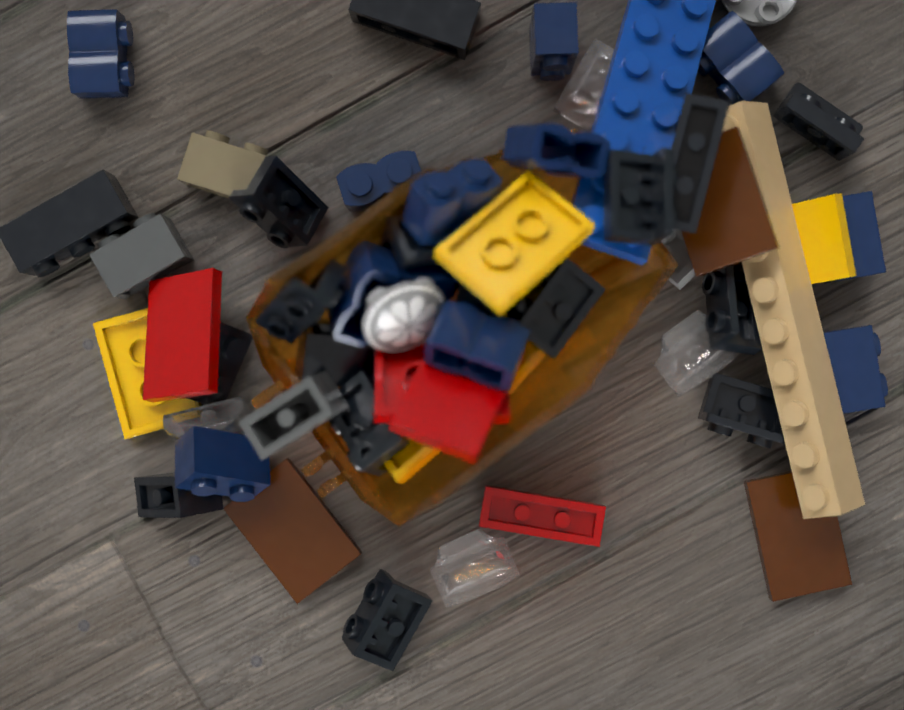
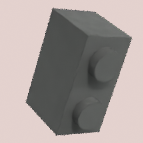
M147 214L133 223L134 229L122 236L120 233H116L106 237L98 243L100 249L89 254L114 298L126 300L148 287L149 281L164 278L194 260L170 218L162 214Z
M325 370L307 377L240 420L239 424L259 457L263 460L349 408V405L328 371Z

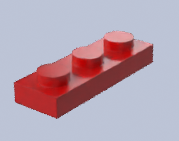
M485 485L479 527L600 547L606 506Z

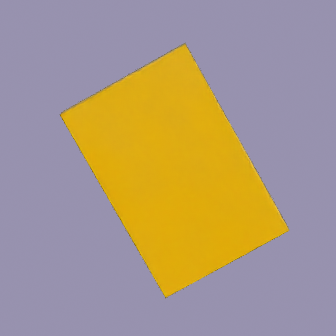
M528 170L435 248L434 259L501 316L593 233L595 223Z
M148 308L93 323L124 439L205 418L201 402L187 398L160 402L143 400Z

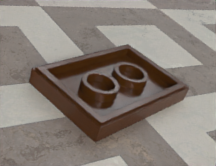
M737 126L722 132L696 234L681 231L697 277L780 248L741 130Z
M287 458L270 471L271 485L250 501L230 502L224 507V511L298 604L361 555L362 551L292 461Z
M792 471L744 481L767 592L771 601L774 602L852 585L838 517L828 516L803 519Z

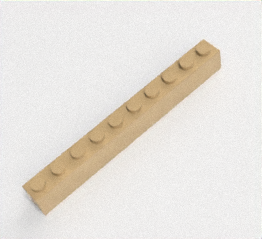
M740 101L729 106L722 132L736 126L740 128L780 246L779 249L743 261L742 266L803 519L843 515L865 505L769 107L768 103Z

